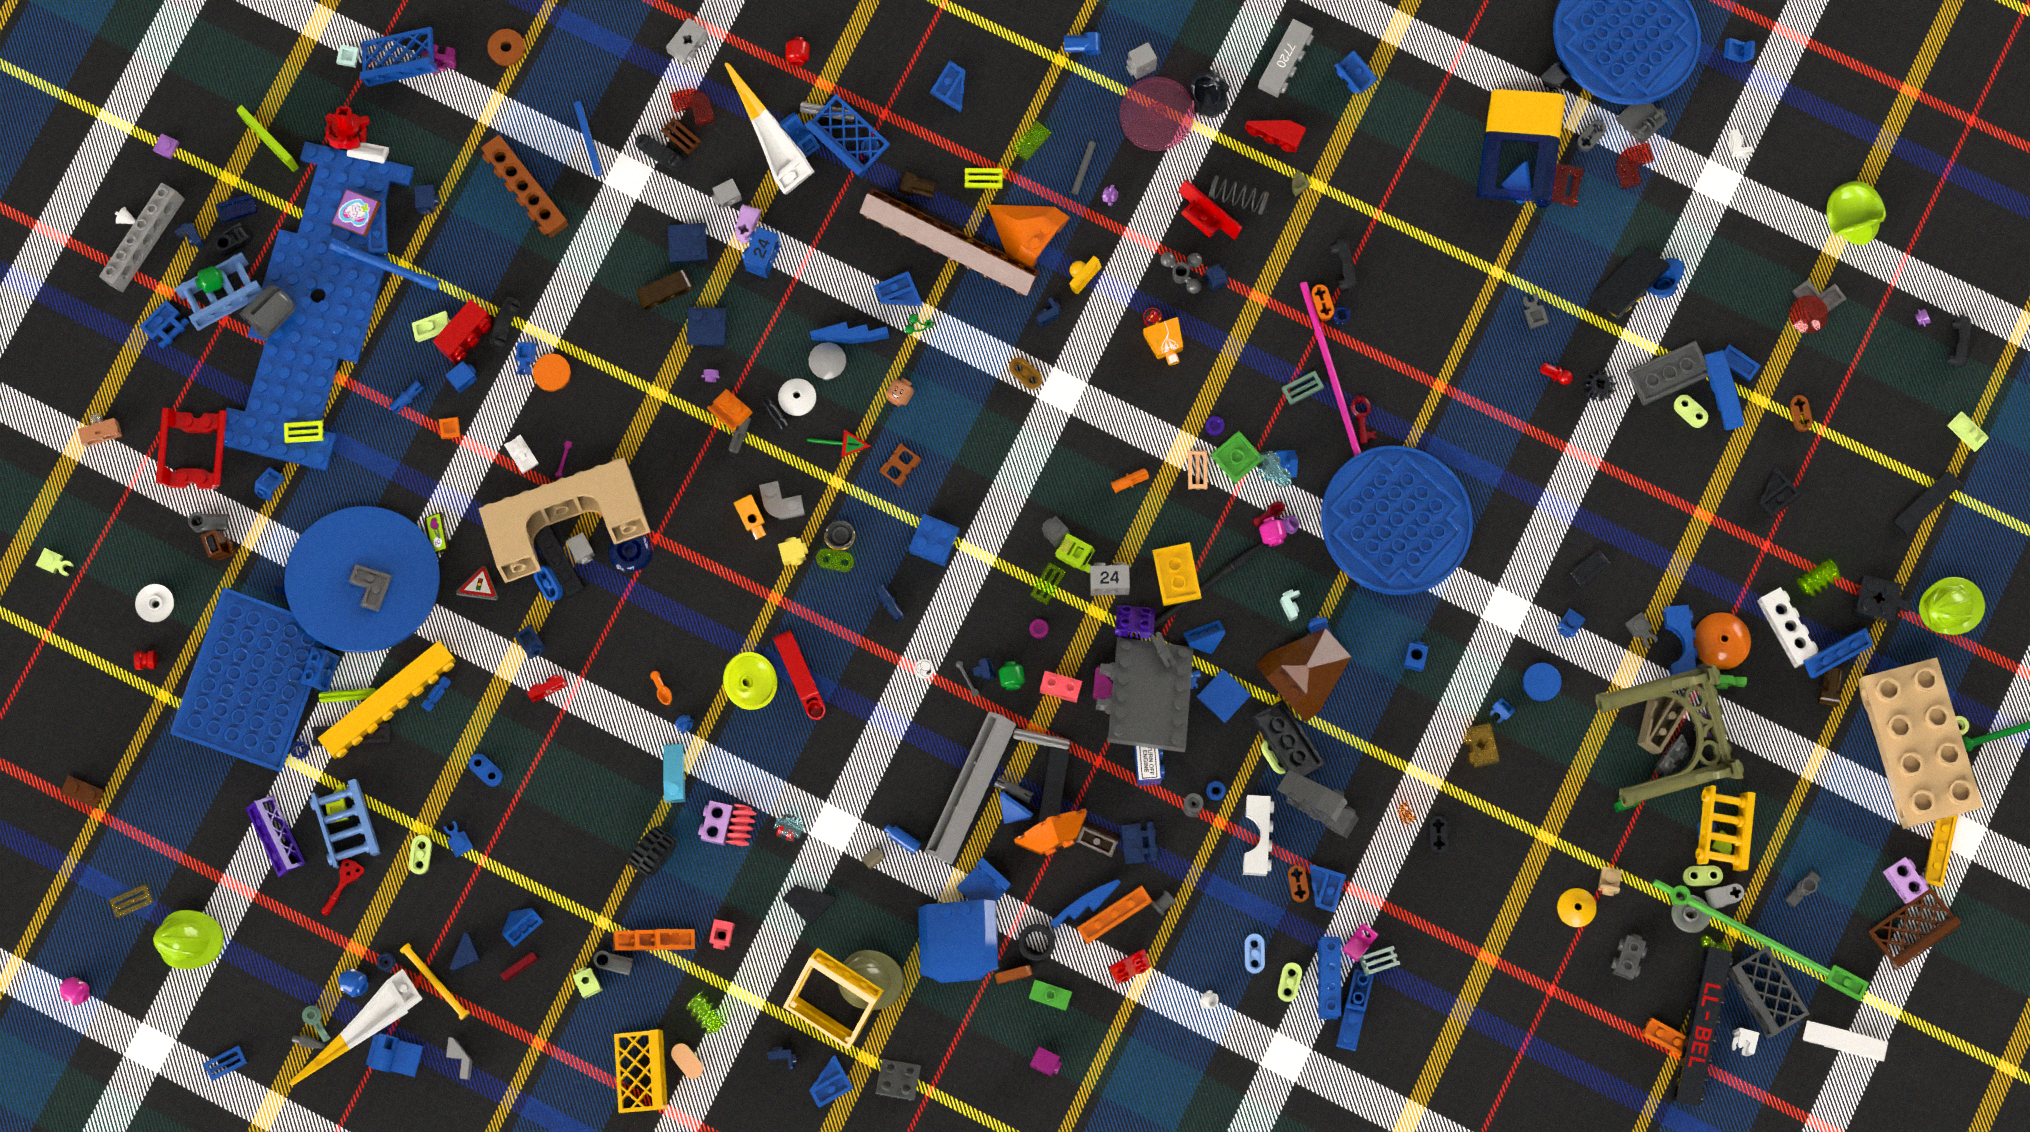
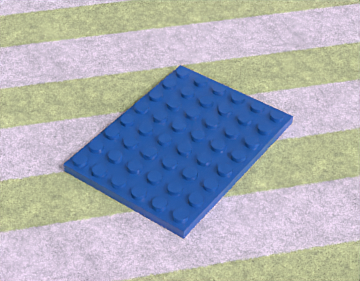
M223 587L169 734L281 772L312 688L300 683L311 649L315 647L325 650L326 645L310 636L300 626L291 611Z

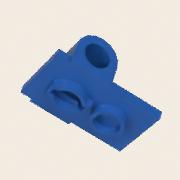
M381 1033L379 1035L374 1034L366 1065L372 1069L388 1073L392 1071L416 1077L423 1046L400 1041V1038Z

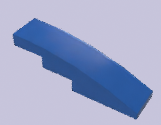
M844 322L810 331L811 340L853 344L889 338L887 326L868 331L867 324L848 329L847 323Z
M1719 350L1704 354L1711 390L1715 394L1717 408L1721 411L1724 430L1745 426L1738 395L1724 351Z
M1117 879L1080 897L1065 908L1050 922V925L1056 930L1068 916L1075 921L1088 907L1095 912L1121 882Z

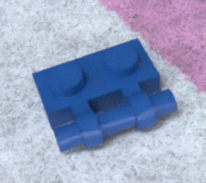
M165 300L139 327L153 341L160 336L162 340L158 345L164 349L168 344L171 345L174 342L173 339L180 332L183 333L186 330L185 327L190 322L185 317L178 322L176 318L180 313ZM171 324L175 326L168 334L164 332Z

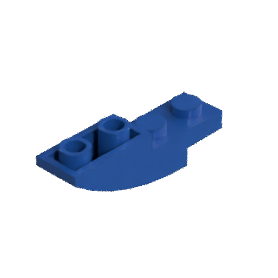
M1354 970L1339 1029L1337 1047L1356 1051L1374 974L1365 976L1364 971Z

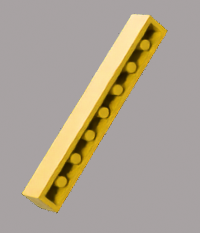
M440 641L436 642L317 739L334 759L342 758L347 754V749L352 745L356 746L362 742V737L367 733H373L379 727L378 724L383 720H389L394 715V711L398 708H404L409 703V699L413 696L417 697L424 691L423 688L425 686L435 683L441 673L451 670L456 660Z

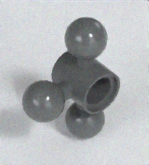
M1171 252L1162 254L1160 258L1161 264L1173 269V280L1179 284L1186 282L1187 290L1190 293H1198L1202 287L1201 282L1198 279H1191L1189 273L1191 268H1197L1201 265L1202 257L1198 253H1191L1187 258V263L1179 262L1176 264L1175 256ZM1182 269L1186 274L1178 276L1176 271Z

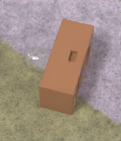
M99 413L91 415L92 425L77 429L81 443L85 447L122 436L119 422L115 418L103 421Z

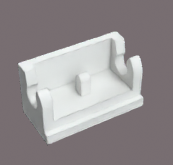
M1744 1028L1733 1030L1732 1050L1736 1049V1044L1738 1043L1739 1048L1743 1047L1742 1055H1753L1759 1033Z

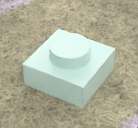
M340 45L336 63L356 68L359 48Z

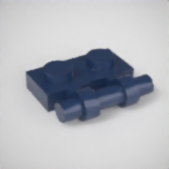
M1154 822L1146 823V831H1141L1140 824L1121 826L1125 865L1145 863L1144 855L1149 854L1151 862L1158 861L1157 853H1159V847L1156 846L1155 836H1157V830L1154 829ZM1148 837L1149 848H1143L1142 838Z

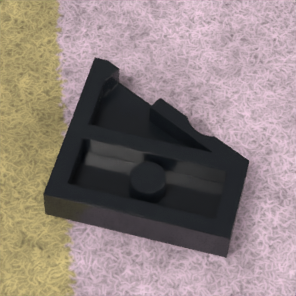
M795 885L782 898L809 926L836 901V898L799 885Z

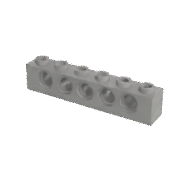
M163 183L159 185L99 275L107 284L122 293L124 292L185 200L176 190Z

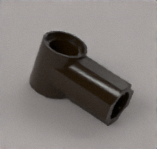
M902 172L897 192L907 196H913L914 194L933 199L937 183L918 178L912 173Z
M1833 667L1824 673L1823 685L1818 694V704L1836 708L1839 706L1841 691L1839 690L1843 670Z

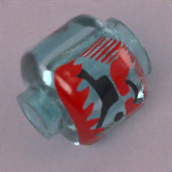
M786 813L782 818H777L774 828L777 829L776 834L778 837L793 842L795 839L800 838L804 825L800 818Z

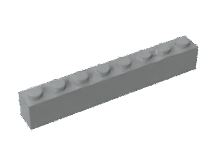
M988 712L924 851L925 853L952 865L1008 741L1013 734L1016 723L1000 714Z

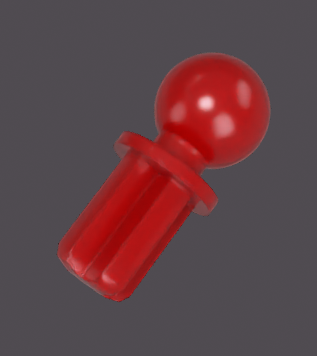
M1543 363L1540 367L1542 374L1551 377L1553 381L1558 379L1563 385H1568L1573 380L1572 373L1569 370L1561 371L1559 366L1554 367Z

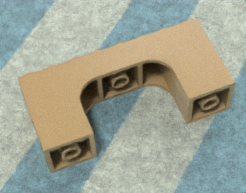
M625 458L614 459L610 463L597 465L593 469L577 472L573 476L560 478L553 483L543 484L533 490H526L513 497H506L501 501L484 505V507L478 508L496 566L505 583L541 571L534 548V539L539 530L547 525L582 513L596 512L603 516L614 545L651 532Z

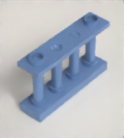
M242 252L215 266L216 269L220 268L225 281L222 285L228 295L217 300L214 292L206 293L211 305L200 309L193 295L202 290L197 288L195 282L198 276L174 288L182 300L187 298L194 314L188 317L197 331L249 304L262 291L256 280L251 283L244 269L249 263ZM235 271L238 272L244 284V287L237 291H234L227 278L228 275Z
M357 779L349 780L347 789L321 798L315 792L310 793L312 799H309L312 810H316L329 854H326L328 863L336 869L340 868L339 860L363 852H370L372 856L381 854ZM346 797H353L355 805H352V808L324 816L322 805ZM352 815L359 816L361 823H358V826L330 835L328 823ZM359 833L365 835L366 841L364 844L338 853L335 852L333 842Z

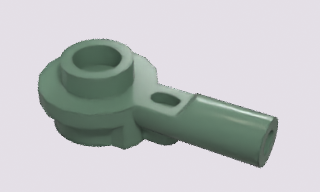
M316 1006L306 1007L302 1013L303 1021L315 1027L323 1042L331 1039L321 1023V1010Z

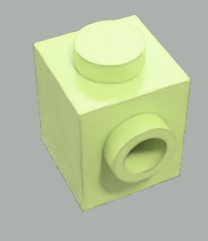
M583 967L576 971L577 974L573 978L584 999L602 991L592 968L587 969V967Z

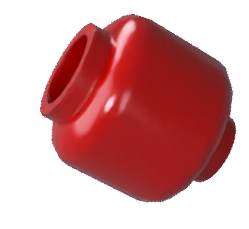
M793 37L792 40L786 43L785 58L791 65L802 66L809 60L810 45L802 37Z

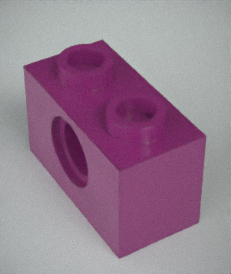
M1038 1047L1030 1067L1052 1077L1053 1073L1057 1075L1062 1063L1059 1062V1056Z

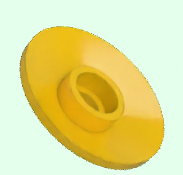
M1573 888L1561 895L1558 900L1557 911L1561 920L1567 925L1583 927L1589 924L1595 917L1596 902L1593 896L1586 890ZM1576 903L1580 904L1581 910H1576L1574 905Z

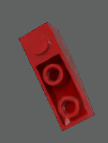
M1290 120L1247 121L1245 129L1250 135H1258L1264 138L1267 143L1272 145L1275 143L1289 153L1291 151L1296 153L1306 133L1305 127Z

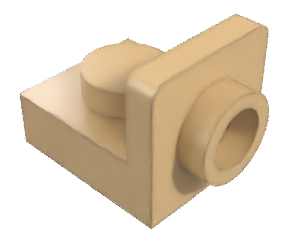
M1603 866L1598 890L1607 896L1618 894L1622 870Z

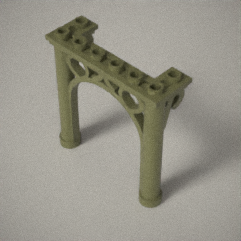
M1699 664L1693 670L1606 694L1603 692L1596 695V704L1601 713L1656 697H1669L1678 701L1686 708L1695 726L1696 746L1687 766L1675 774L1621 788L1619 796L1625 808L1633 806L1636 802L1713 780L1744 778L1742 763L1739 759H1731L1730 755L1732 749L1727 742V729L1722 722V709L1718 705L1716 698L1718 696L1717 689L1713 686V684H1720V671L1716 665ZM1686 688L1682 697L1672 693V691ZM1693 690L1699 693L1700 703L1697 706H1693L1688 702L1689 695ZM1705 707L1707 719L1701 713H1697L1696 710H1701ZM1709 729L1711 731L1713 741L1704 740V737H1707V732ZM1707 744L1712 746L1714 753L1710 761H1707L1702 756L1703 748ZM1698 761L1706 765L1705 767L1692 770Z

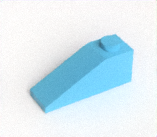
M683 744L664 745L663 784L664 801L666 803L686 802Z

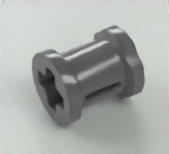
M1165 890L1159 899L1151 902V905L1163 916L1164 911L1177 902Z

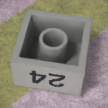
M1115 562L1113 565L1106 566V563H1094V566H1090L1091 596L1129 595V565H1125L1124 562Z

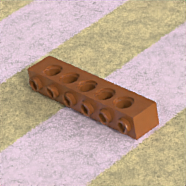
M497 135L481 147L484 153L481 155L487 164H493L495 167L493 169L494 173L498 178H504L506 181L504 183L505 187L510 193L512 191L515 192L517 195L515 199L521 207L526 206L528 209L526 213L532 221L537 220L540 224L537 227L543 235L548 234L552 238L569 225L565 217L500 135ZM500 156H505L503 162H497L496 160ZM516 170L517 173L514 176H508L509 171ZM523 184L528 185V187H527L526 190H524V191H520V190H519V187H520L521 185H523ZM532 199H539L536 205L530 204ZM544 213H550L548 219L541 218Z

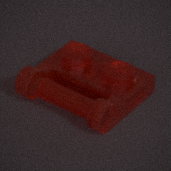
M1552 162L1544 200L1577 207V196L1584 170ZM1572 174L1574 177L1570 197H1565L1568 175Z

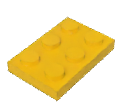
M1190 542L1152 550L1163 605L1167 606L1201 599Z

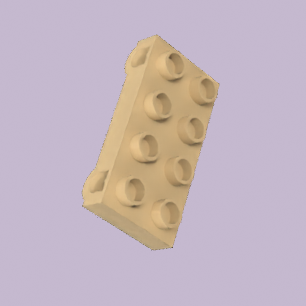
M1938 658L1860 678L1858 680L1863 705L1868 712L1893 794L1895 810L1903 829L1981 809L1983 804Z

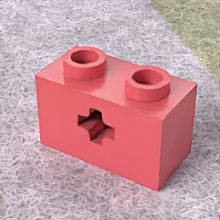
M1045 671L1040 686V693L1077 703L1082 681Z

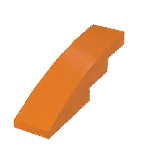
M695 929L613 931V951L695 949Z

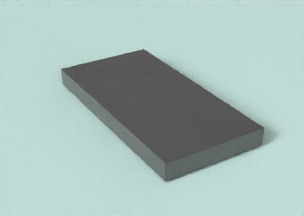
M1696 341L1626 372L1643 406L1709 377L1705 358Z

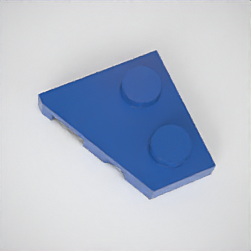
M908 271L874 285L881 304L923 305Z

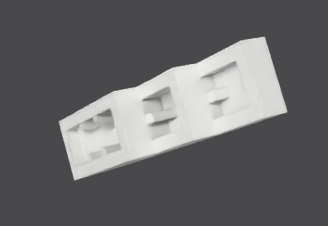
M1807 1021L1803 1040L1883 1062L1888 1047V1042L1811 1021Z

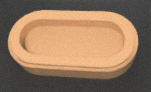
M675 1045L671 1051L672 1059L688 1078H699L703 1073V1065L687 1045Z

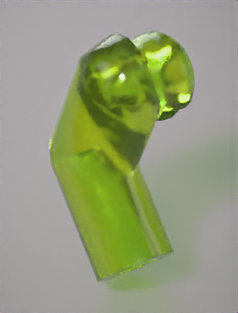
M1709 935L1701 938L1703 948L1704 946H1710L1730 951L1728 942L1717 944Z

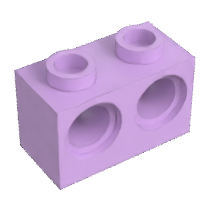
M709 801V805H705L703 816H706L704 824L701 823L698 835H701L702 841L725 846L726 834L728 833V826H730V819L734 810L732 805ZM718 808L722 809V816L714 818L713 811ZM712 827L718 829V834L715 837L708 836V831Z
M1906 857L1883 871L1905 904L1928 890L1927 881L1922 875L1919 876L1917 874L1915 864ZM1899 866L1905 869V876L1898 874L1897 868ZM1909 883H1914L1917 886L1915 893L1909 890Z

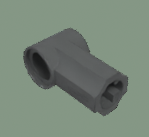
M193 512L188 517V524L197 533L212 530L227 531L228 515ZM196 519L203 520L201 525H193Z
M599 951L595 954L594 963L598 969L630 975L634 959L611 954L606 951ZM605 955L608 957L606 965H599L597 963L600 956Z

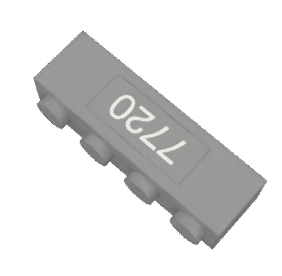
M1295 19L1291 21L1259 81V89L1277 98L1280 93H1285L1288 87V83H1286L1288 78L1294 76L1297 67H1295L1297 61H1302L1306 53L1303 51L1305 46H1310L1314 38L1312 35L1313 28Z

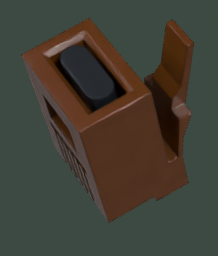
M212 530L201 535L208 558L221 561L237 554L233 542L228 537L226 539L224 533Z

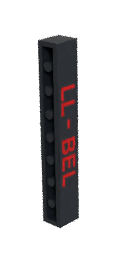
M1704 946L1671 1101L1698 1107L1703 1102V1087L1708 1080L1707 1068L1708 1064H1711L1713 1057L1711 1049L1717 1039L1715 1030L1721 1020V1015L1719 1014L1720 1007L1723 1006L1725 996L1723 995L1724 988L1727 987L1729 982V976H1727L1728 969L1731 968L1733 963L1732 952Z

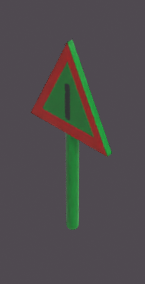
M845 429L843 442L807 439V442L843 445L841 458L871 447Z

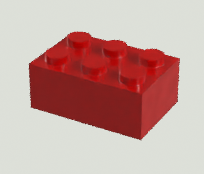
M470 299L437 335L433 343L443 355L456 364L466 357V352L471 347L474 348L478 344L479 338L483 333L489 332L493 321L484 309Z

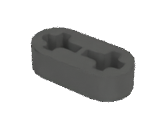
M1594 120L1579 136L1576 144L1577 148L1581 152H1589L1604 136L1606 124L1601 120ZM1600 126V131L1593 135L1594 127ZM1588 137L1591 138L1588 145L1582 146L1583 141H1586Z

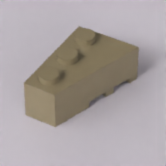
M1665 696L1647 700L1637 744L1651 754L1661 753L1685 715L1686 708L1678 701Z

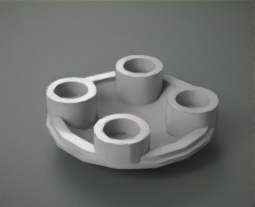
M821 343L810 352L809 367L816 376L823 380L837 377L847 364L844 351L834 343Z

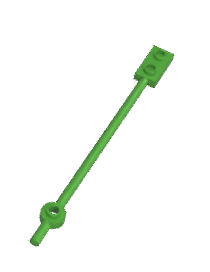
M1658 879L1654 880L1652 886L1668 893L1673 904L1677 906L1689 904L1826 976L1824 983L1861 1001L1869 985L1865 980L1836 965H1832L1831 969H1828L1692 898L1689 889L1685 886L1673 888ZM1677 893L1682 894L1681 900L1676 897Z

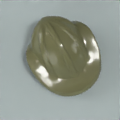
M862 950L851 954L844 961L843 965L884 990L873 1010L887 1008L900 998L904 989V974L898 963L888 955L874 950ZM838 983L841 995L847 1002L857 1008H867L869 1004L867 1001Z

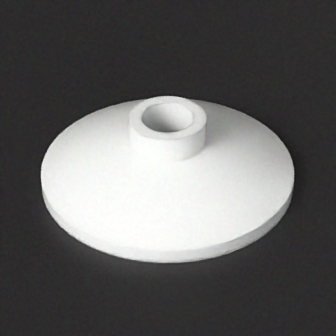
M791 379L780 388L778 401L786 413L793 416H801L811 411L814 407L816 392L808 381ZM799 393L800 397L796 399L793 395Z
M152 584L144 587L138 593L135 607L139 616L144 620L160 622L171 614L174 607V598L166 587ZM158 601L159 606L157 608H154V602Z

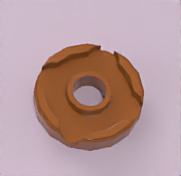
M502 29L495 32L490 37L487 45L488 53L492 60L502 66L516 64L525 53L524 40L519 33L511 29ZM504 44L511 45V49L508 52L502 51L501 48Z

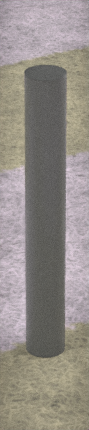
M1089 141L1071 190V193L1074 195H1078L1096 146L1094 141Z

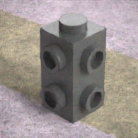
M1631 934V936H1625L1624 939L1621 938L1617 948L1620 950L1619 955L1614 957L1611 968H1614L1612 974L1628 980L1634 979V976L1638 977L1641 966H1639L1640 959H1644L1648 949L1645 947L1646 942L1642 940L1641 936Z

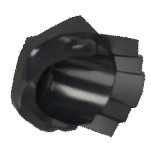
M1213 70L1194 74L1190 82L1191 94L1194 98V112L1207 118L1218 117L1219 114L1224 113V110L1228 109L1226 93L1230 89L1229 85Z

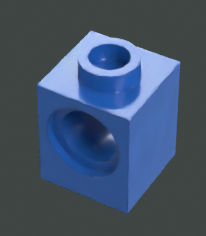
M463 361L445 375L459 393L478 380L474 375L477 373L470 363L466 365Z
M1420 641L1410 642L1403 668L1422 672L1429 647L1424 646L1425 643ZM1418 651L1421 654V659H1413L1411 652Z

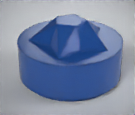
M869 140L862 142L861 151L869 150ZM872 140V150H879V142Z

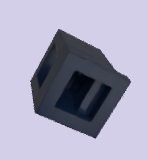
M1219 264L1205 270L1204 276L1212 292L1230 284L1225 268L1220 267Z

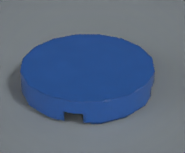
M1536 663L1530 666L1524 673L1522 680L1523 689L1527 695L1533 700L1540 702L1554 698L1560 691L1562 684L1558 670L1547 663Z

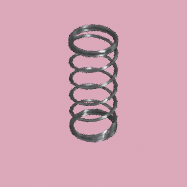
M1215 175L1208 195L1209 198L1213 197V199L1215 200L1218 197L1224 185L1222 201L1223 203H1225L1234 188L1232 205L1235 206L1244 190L1242 199V209L1246 208L1247 204L1249 203L1253 195L1251 211L1255 212L1263 197L1258 213L1260 215L1263 214L1269 196V192L1267 193L1264 191L1262 193L1256 207L1253 210L1256 188L1253 189L1248 201L1244 206V198L1246 193L1245 184L1236 202L1234 203L1235 191L1237 186V182L1235 181L1228 196L1224 200L1227 184V178H1225L1216 197L1214 198L1215 189L1219 179V176Z

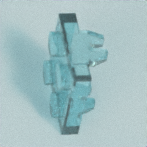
M1264 451L1258 455L1263 465L1257 473L1258 475L1266 474L1262 479L1263 482L1275 481L1278 487H1287L1292 483L1290 480L1292 478L1291 474L1286 468H1282L1280 465L1281 459L1276 452Z

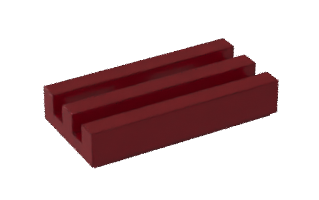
M531 952L502 972L500 976L505 982H508L539 959Z

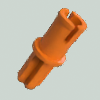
M1143 468L1129 475L1127 473L1125 477L1111 482V486L1114 492L1117 493L1130 486L1133 488V485L1148 479L1149 475L1147 470Z

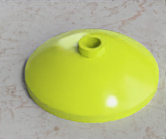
M745 652L733 657L729 661L724 671L723 684L728 697L734 704L746 710H756L766 706L773 699L777 690V676L772 664L765 657L757 653Z

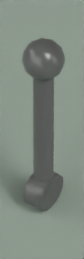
M957 661L956 667L960 668L971 689V695L977 697L979 691L971 683L963 668V662Z

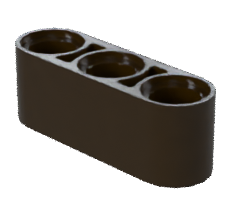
M681 270L636 291V294L643 309L648 310L691 291L694 287L687 271Z

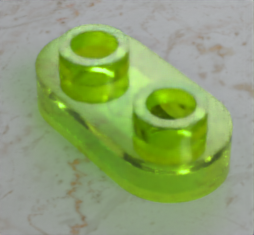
M821 549L816 555L817 564L824 569L848 572L854 566V558L848 552ZM827 556L830 559L828 562H823V557ZM843 560L848 561V564L846 566H843L841 564Z

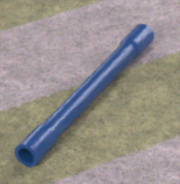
M334 238L330 243L329 249L349 255L417 282L434 291L438 288L440 280L414 272L351 247L349 244Z

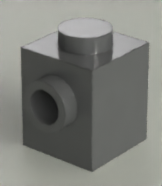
M1057 516L1046 520L1042 527L1044 536L1056 549L1063 543L1062 541H1064L1063 539H1065L1066 534H1070L1069 529Z

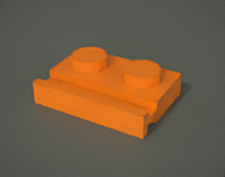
M727 389L713 401L711 406L707 407L732 432L753 413Z

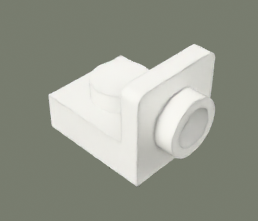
M1739 129L1731 130L1728 135L1731 157H1737V159L1747 158L1752 153L1753 147H1743L1744 139L1740 135Z

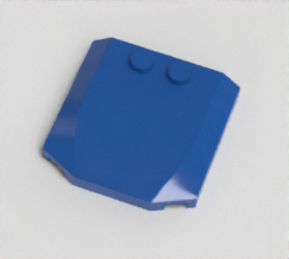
M981 899L926 904L918 908L920 974L922 976H927L940 983L980 980L986 977L985 975L989 972L999 969L997 908L995 901Z

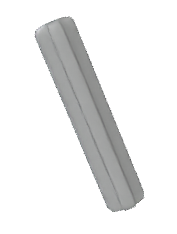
M801 102L800 112L817 115L824 105ZM832 107V113L842 112V109ZM835 115L832 118L842 120V115ZM845 115V121H854V115Z
M1018 728L1014 730L1013 738L1016 740L1068 750L1070 745L1069 739Z

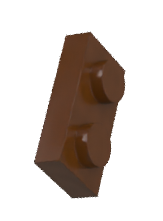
M68 776L60 793L97 809L105 791Z

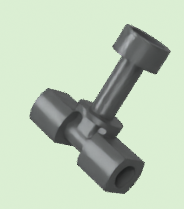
M1810 870L1798 882L1796 889H1792L1784 900L1791 907L1795 908L1804 898L1803 896L1816 891L1817 883L1821 878Z

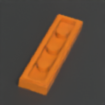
M1141 885L1078 926L1077 930L1086 944H1089L1149 905L1152 900Z

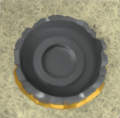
M844 520L832 522L826 529L824 535L825 542L834 550H846L854 542L855 531L851 524Z

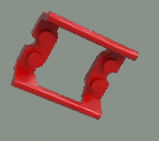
M162 408L156 472L157 484L171 488L187 489L189 484L194 483L198 489L207 490L217 489L220 486L227 411L220 410L218 414L203 413L202 417L194 418L193 413L176 412L169 408ZM168 427L178 428L187 433L208 434L217 430L213 473H209L204 469L181 468L173 472L165 466Z

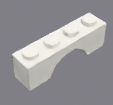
M1247 795L1246 817L1254 821L1258 826L1260 841L1253 850L1244 854L1243 875L1266 876L1267 871H1271L1272 860L1268 859V852H1272V840H1269V832L1273 833V821H1270V813H1274V802L1271 801V796Z

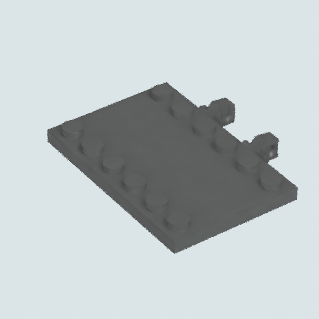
M1117 637L1115 662L1100 664L1099 676L1106 675L1113 681L1112 696H1109V699H1100L1098 697L1096 701V710L1106 711V714H1110L1107 742L1185 752L1193 647L1167 644L1171 647V653L1178 663V666L1174 668L1170 662L1173 670L1168 671L1161 657H1158L1157 649L1153 642Z

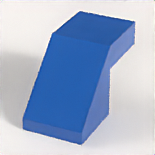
M795 112L779 123L806 157L820 148L813 134L805 128Z

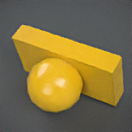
M1093 256L1087 264L1082 261H1075L1071 264L1069 272L1074 279L1069 284L1074 293L1079 294L1101 269L1098 258Z

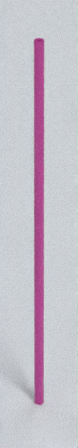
M1302 282L1300 287L1354 456L1361 453V449L1307 282Z

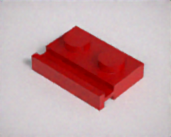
M556 674L547 679L548 682L542 685L537 683L531 686L530 690L527 691L530 700L535 703L567 687L568 684L564 677Z

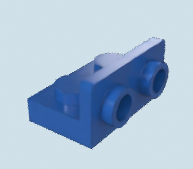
M312 647L300 683L311 686L319 691L327 692L340 656L327 650Z

